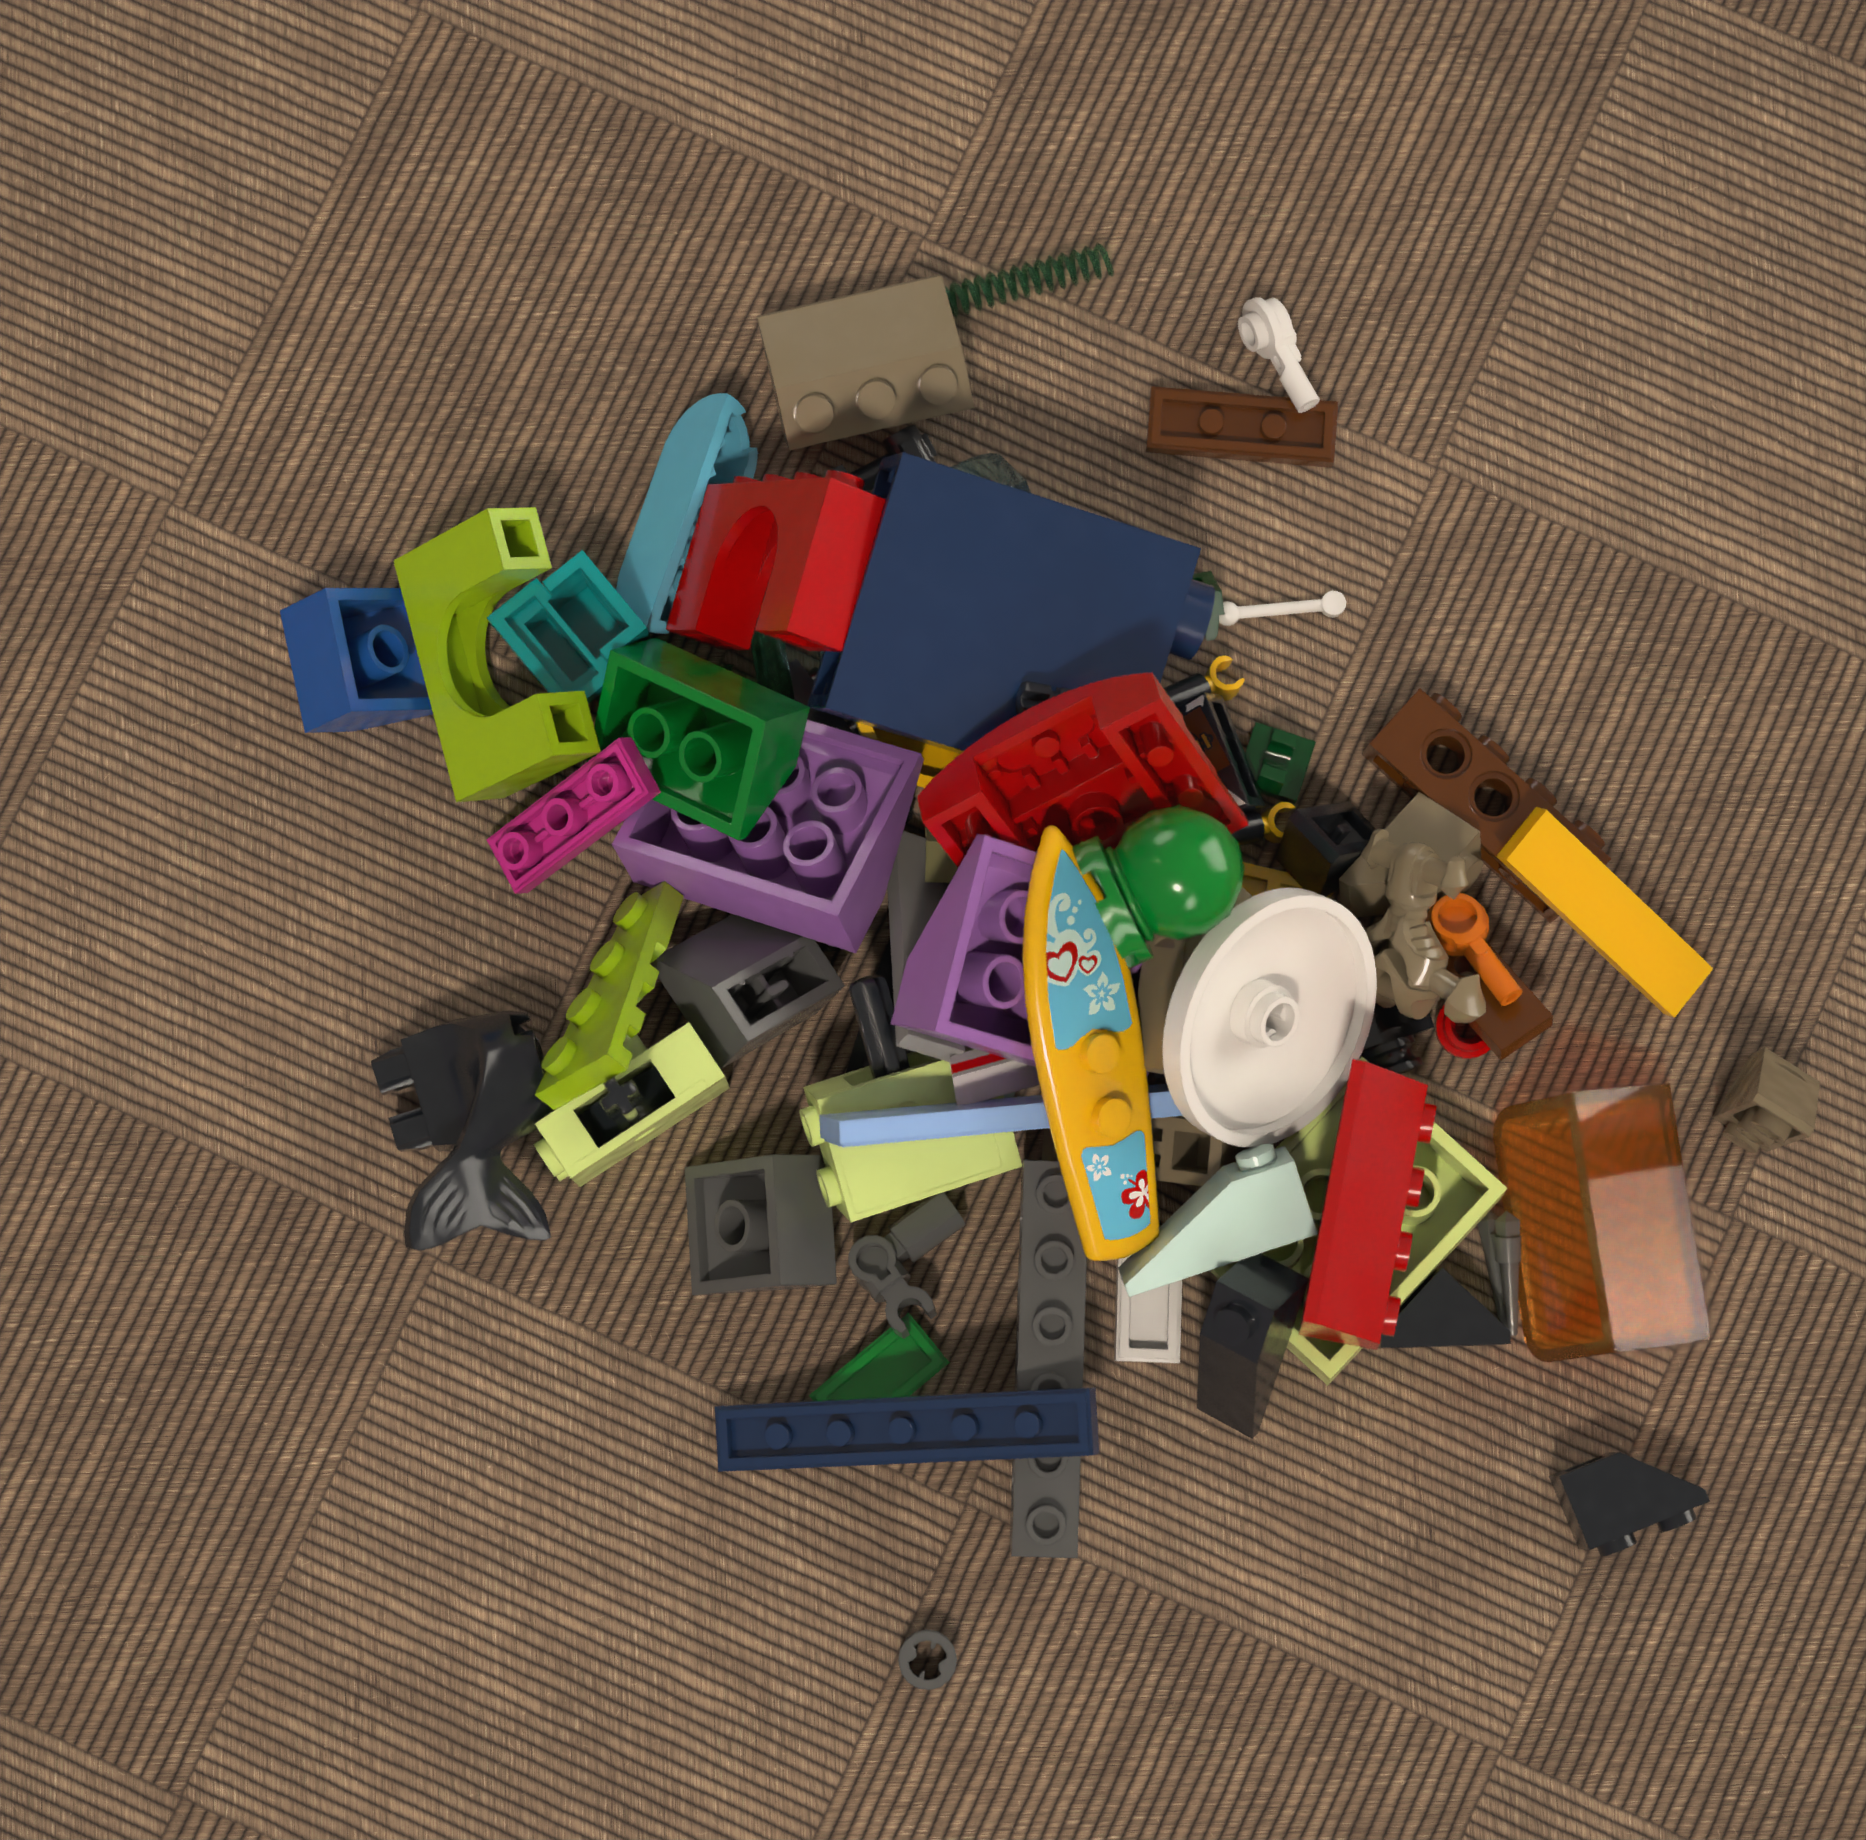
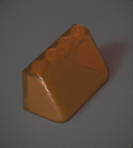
M1670 1083L1575 1091L1511 1105L1501 1110L1494 1123L1493 1142L1499 1181L1507 1187L1502 1197L1504 1212L1508 1211L1520 1220L1521 1262H1519L1518 1303L1524 1339L1533 1356L1543 1362H1554L1711 1340Z

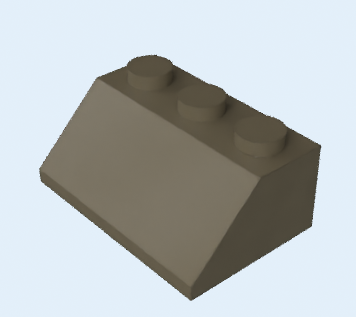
M941 274L757 316L782 432L789 450L975 408L962 345Z

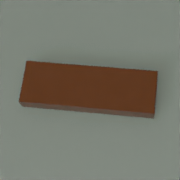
M1151 386L1145 453L1332 468L1335 458L1338 402L1320 400L1310 410L1299 413L1288 397Z

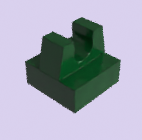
M1256 722L1245 755L1260 793L1295 805L1316 741Z

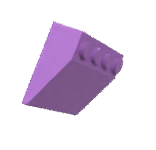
M807 720L795 769L745 839L738 841L661 803L650 800L625 819L612 846L635 883L654 888L666 881L681 893L685 899L857 953L884 899L924 759L921 753Z
M977 834L907 959L891 1021L892 1025L1036 1067L1025 1006L1022 951L1025 906L1031 871L1037 852L987 835ZM1142 963L1130 968L1136 1001Z

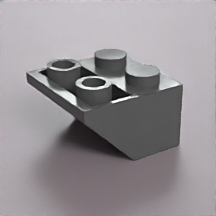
M734 914L668 949L659 958L650 963L659 971L658 978L720 1069L814 1016L845 986L815 940Z

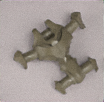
M1375 829L1361 855L1368 863L1370 869L1376 868L1379 865L1389 869L1385 896L1391 904L1382 920L1376 925L1363 928L1368 936L1375 958L1377 975L1376 1003L1383 1008H1391L1396 1004L1399 1012L1404 1016L1422 1019L1431 1011L1436 998L1440 996L1446 1000L1444 1014L1452 1022L1471 1023L1486 1013V1000L1481 990L1479 974L1460 979L1446 970L1449 957L1432 929L1430 921L1426 922L1425 919L1427 918V910L1436 903L1437 886L1447 896L1455 899L1469 885L1465 859L1455 855L1446 862L1440 860L1439 856L1427 844L1411 842L1398 845L1389 841L1387 830Z

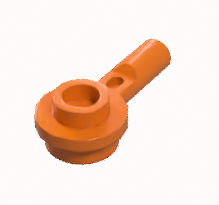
M1459 893L1455 899L1445 895L1431 906L1425 919L1426 922L1430 921L1432 929L1447 955L1465 956L1501 1006L1509 1005L1517 1000L1522 994V989L1485 941L1489 934V917L1485 908L1473 897L1463 893Z

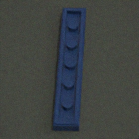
M1095 1387L715 1406L718 1472L1093 1456L1100 1454Z

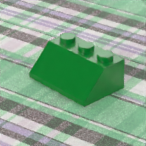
M655 637L610 650L594 728L600 751L604 750L618 738L632 737L661 791L652 800L739 841L748 836L795 769L810 707ZM596 755L587 758V762H588L589 760H591L593 757H595Z

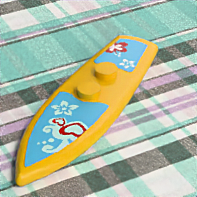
M1050 825L1042 833L1031 871L1025 906L1022 951L1025 1006L1042 1098L1084 1254L1091 1261L1116 1260L1139 1252L1159 1236L1152 1122L1147 1071L1144 1067L1145 1056L1140 1018L1130 969L1125 959L1121 958L1095 905L1096 902L1105 899L1102 890L1091 872L1082 875L1073 853V846L1059 828Z

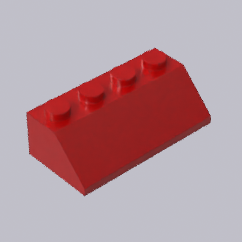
M1352 1059L1347 1079L1299 1335L1377 1350L1381 1334L1392 1337L1395 1334L1401 1298L1390 1296L1389 1291L1393 1270L1406 1272L1413 1233L1401 1231L1405 1206L1418 1208L1425 1169L1413 1167L1417 1142L1430 1144L1437 1105L1425 1103L1427 1084L1366 1061Z

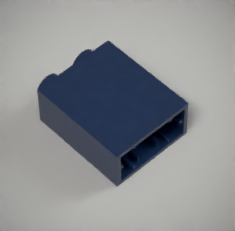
M904 452L882 458L871 494L884 498L886 501L843 651H823L807 706L961 754L984 735L1018 715L1016 713V698L1022 682L1031 681L1051 685V690L1055 691L1057 687L1075 689L1113 677L1153 673L1159 683H1161L1169 654L1191 660L1200 648L1209 626L1215 600V589L1212 585L1192 579L1201 548Z

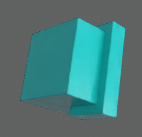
M583 550L543 581V585L535 578L487 617L492 627L547 693L585 691L588 704L602 692L610 650L651 639L646 625Z

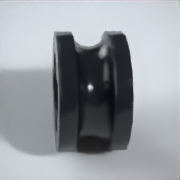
M1413 1034L1363 1052L1360 1058L1363 1057L1371 1064L1400 1075L1424 1065L1422 1057H1417L1412 1053V1044L1416 1042Z

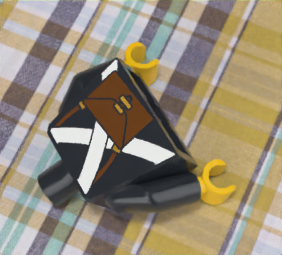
M1226 655L1219 656L1212 662L1205 676L1199 673L1193 674L1165 687L1164 690L1182 714L1187 729L1216 769L1218 777L1247 818L1249 825L1231 834L1239 846L1259 843L1263 840V837L1272 843H1281L1284 833L1276 828L1274 817L1276 813L1295 809V806L1289 802H1281L1266 809L1261 816L1256 812V810L1266 806L1224 702L1231 700L1237 695L1245 679H1239L1233 684L1220 682L1216 673L1227 669L1233 659Z

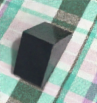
M1350 801L1297 809L1288 819L1275 859L1303 889L1327 897L1339 888V878L1360 857L1363 849L1368 845L1375 828Z
M1438 1268L1399 1308L1394 1337L1381 1334L1380 1344L1377 1349L1511 1344L1510 1330L1444 1268Z

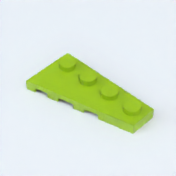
M666 881L642 895L638 892L632 893L620 905L613 918L617 928L611 940L600 948L590 964V970L594 975L588 987L574 999L567 1010L566 1019L570 1021V1024L564 1036L556 1041L545 1055L541 1067L546 1073L535 1093L536 1097L553 1110L603 1084L607 1079L628 1070L632 1053L623 1047V1043L627 1036L632 1039L641 1030L645 1013L637 1008L636 1005L655 987L659 971L650 963L659 958L667 949L684 898L681 893Z

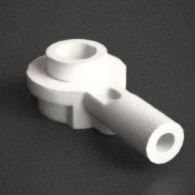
M1255 297L1245 302L1242 316L1238 320L1239 334L1244 345L1250 351H1256L1264 359L1271 360L1280 376V382L1299 413L1310 410L1319 403L1320 399L1299 364L1301 354L1295 345L1297 340L1296 332L1293 329L1286 308L1276 298L1264 300Z

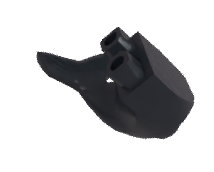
M503 1011L455 1019L401 1039L402 1047L392 1049L371 1061L377 1085L382 1095L415 1086L421 1108L389 1118L397 1149L400 1152L424 1150L430 1147H434L439 1152L452 1149L449 1155L415 1189L406 1208L404 1227L406 1248L419 1251L431 1249L480 1226L523 1239L547 1240L551 1237L547 1216L539 1201L501 1160L503 1147L538 1130L535 1123L555 1111L535 1096L546 1073L541 1067L545 1056L534 1030L525 1031L520 1026V1024L531 1021L528 1012Z

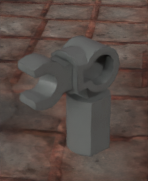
M944 1192L928 1197L889 1225L890 1233L884 1238L877 1235H869L858 1239L851 1247L848 1255V1264L857 1283L868 1291L875 1302H886L885 1313L887 1321L895 1334L903 1339L910 1335L904 1322L900 1319L901 1312L905 1307L918 1305L924 1309L925 1314L930 1319L937 1316L935 1305L926 1291L919 1287L908 1286L911 1275L902 1263L908 1259L913 1263L966 1225Z

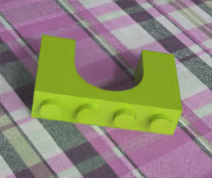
M536 507L487 508L394 560L456 802L506 798L601 752L585 691L538 693L510 707L497 692L488 671L485 652L486 632L489 622L487 617L492 614L498 601L507 592L552 568Z

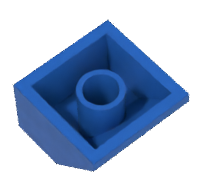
M324 588L280 610L305 733L353 732L433 715L401 588Z

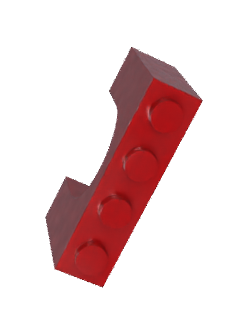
M827 470L825 478L809 473L795 472L793 480L778 475L764 474L763 481L744 476H734L733 483L707 485L666 630L719 650H749L755 630L809 651L842 652L886 499L864 491L865 481L861 478L836 470Z

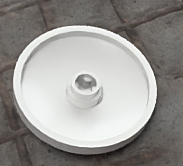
M1277 888L1265 891L1233 908L1230 915L1211 929L1194 949L1180 974L1169 1003L1162 1047L1163 1067L1169 1092L1181 1114L1193 1126L1218 1140L1239 1147H1257L1261 1144H1272L1303 1129L1321 1114L1338 1095L1347 1082L1352 1059L1359 1060L1364 1049L1373 1020L1377 991L1375 958L1370 941L1360 922L1348 909L1327 897L1301 888Z

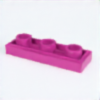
M632 737L618 738L487 839V842L514 893H529L660 794L661 791Z

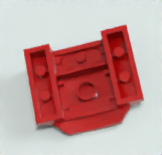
M1153 673L1130 674L1093 682L1069 690L1025 710L965 749L944 767L917 796L922 822L958 868L977 834L987 835L1037 852L1043 830L1047 826L1052 825L1060 829L1072 846L1098 836L1105 849L1112 847L1115 850L1124 831L1133 822L1149 811L1178 805L1211 815L1221 822L1231 834L1249 825L1245 814L1218 777L1216 769L1187 729L1182 714Z

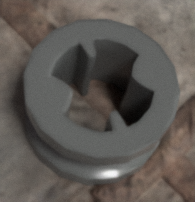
M924 1629L914 1632L905 1639L900 1647L898 1663L901 1674L908 1683L918 1689L932 1690L940 1688L951 1679L956 1669L957 1657L955 1648L948 1637L938 1631ZM926 1640L931 1641V1649H934L938 1643L946 1653V1657L938 1662L940 1674L932 1678H924V1670H921L919 1675H916L909 1667V1661H912L917 1656L915 1645Z

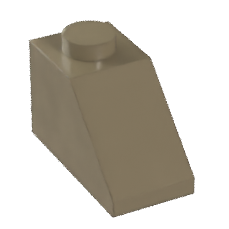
M1418 792L1384 829L1389 833V841L1395 844L1420 842L1431 847L1440 860L1448 862L1455 855L1465 859L1469 885L1460 893L1467 891L1481 873L1483 861L1481 860L1480 831L1421 792ZM1360 855L1339 878L1341 905L1348 909L1356 918L1386 914L1391 905L1389 899L1385 896L1389 869L1380 865L1370 869L1368 863ZM1438 886L1436 902L1446 895Z

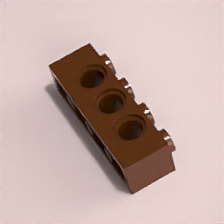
M1419 688L1368 744L1362 755L1411 799L1418 792H1421L1478 829L1481 837V860L1483 864L1548 922L1552 923L1559 915L1496 856L1535 807L1549 811L1604 865L1611 860L1601 850L1605 846V842L1597 832L1584 822L1576 820L1572 824L1556 810L1554 806L1557 804V800L1543 784L1531 777L1524 781L1506 765L1510 761L1508 755L1497 743L1484 735L1477 739L1459 723L1462 719L1461 713L1451 702L1438 693H1433L1429 697ZM1434 745H1443L1450 748L1457 758V770L1448 774L1435 771L1428 763L1427 749ZM1490 787L1497 790L1504 799V813L1499 816H1488L1482 813L1475 804L1474 795L1476 789Z

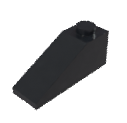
M1260 1253L1239 1260L1217 1280L1200 1332L1198 1410L1252 1439L1258 1434L1309 1278Z

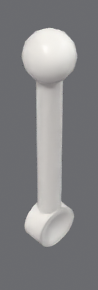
M1329 591L1322 599L1249 606H1237L1233 602L1226 601L1223 602L1225 614L1219 615V623L1231 626L1243 618L1320 611L1325 616L1334 618L1344 611L1346 599L1338 591Z

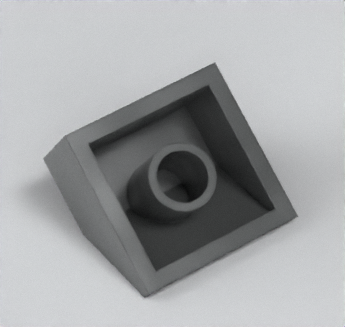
M772 1154L685 1167L692 1295L789 1290L837 1284L832 1207L826 1205L817 1179V1170L825 1168L822 1155Z

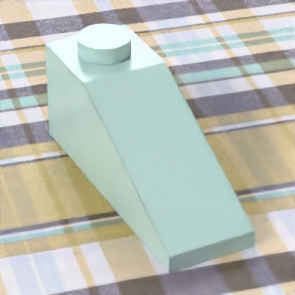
M1272 1144L1250 1147L1235 1156L1237 1162L1222 1166L1159 1228L1157 1239L1144 1249L1132 1254L1118 1267L1128 1296L1131 1297L1317 1235L1318 1233L1295 1161L1286 1147L1282 1146L1274 1149Z

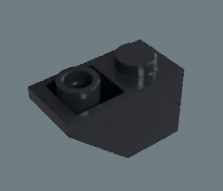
M1607 1452L1549 1476L1578 1549L1591 1550L1597 1547L1601 1557L1635 1545L1637 1541L1633 1532L1657 1523L1662 1533L1696 1520L1697 1517L1693 1508L1710 1502L1704 1488L1621 1452Z

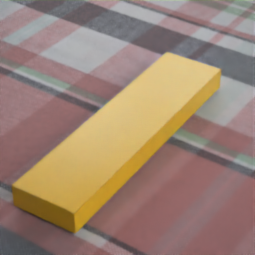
M1535 807L1496 856L1663 1014L1675 1018L1713 970L1694 949L1546 809Z

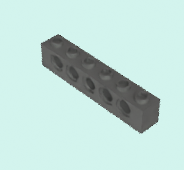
M1022 1159L1014 1391L1083 1388L1087 1257L1084 1254L1058 1160ZM1081 1456L1012 1459L1009 1545L1011 1556L1078 1558Z

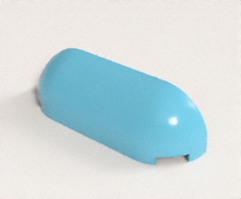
M728 393L712 394L700 399L681 416L673 427L661 452L620 569L616 591L646 625L649 633H669L666 630V626L707 485L733 483L734 476H744L753 479L755 474L758 451L757 448L750 447L747 427L741 416L746 411Z

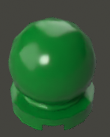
M1180 805L1147 812L1126 828L1115 850L1112 847L1105 849L1098 836L1072 847L1082 875L1091 872L1102 890L1105 899L1096 902L1095 905L1121 958L1125 959L1129 969L1154 958L1149 942L1154 940V935L1183 940L1209 932L1230 915L1242 887L1244 864L1238 842L1228 829L1211 815Z

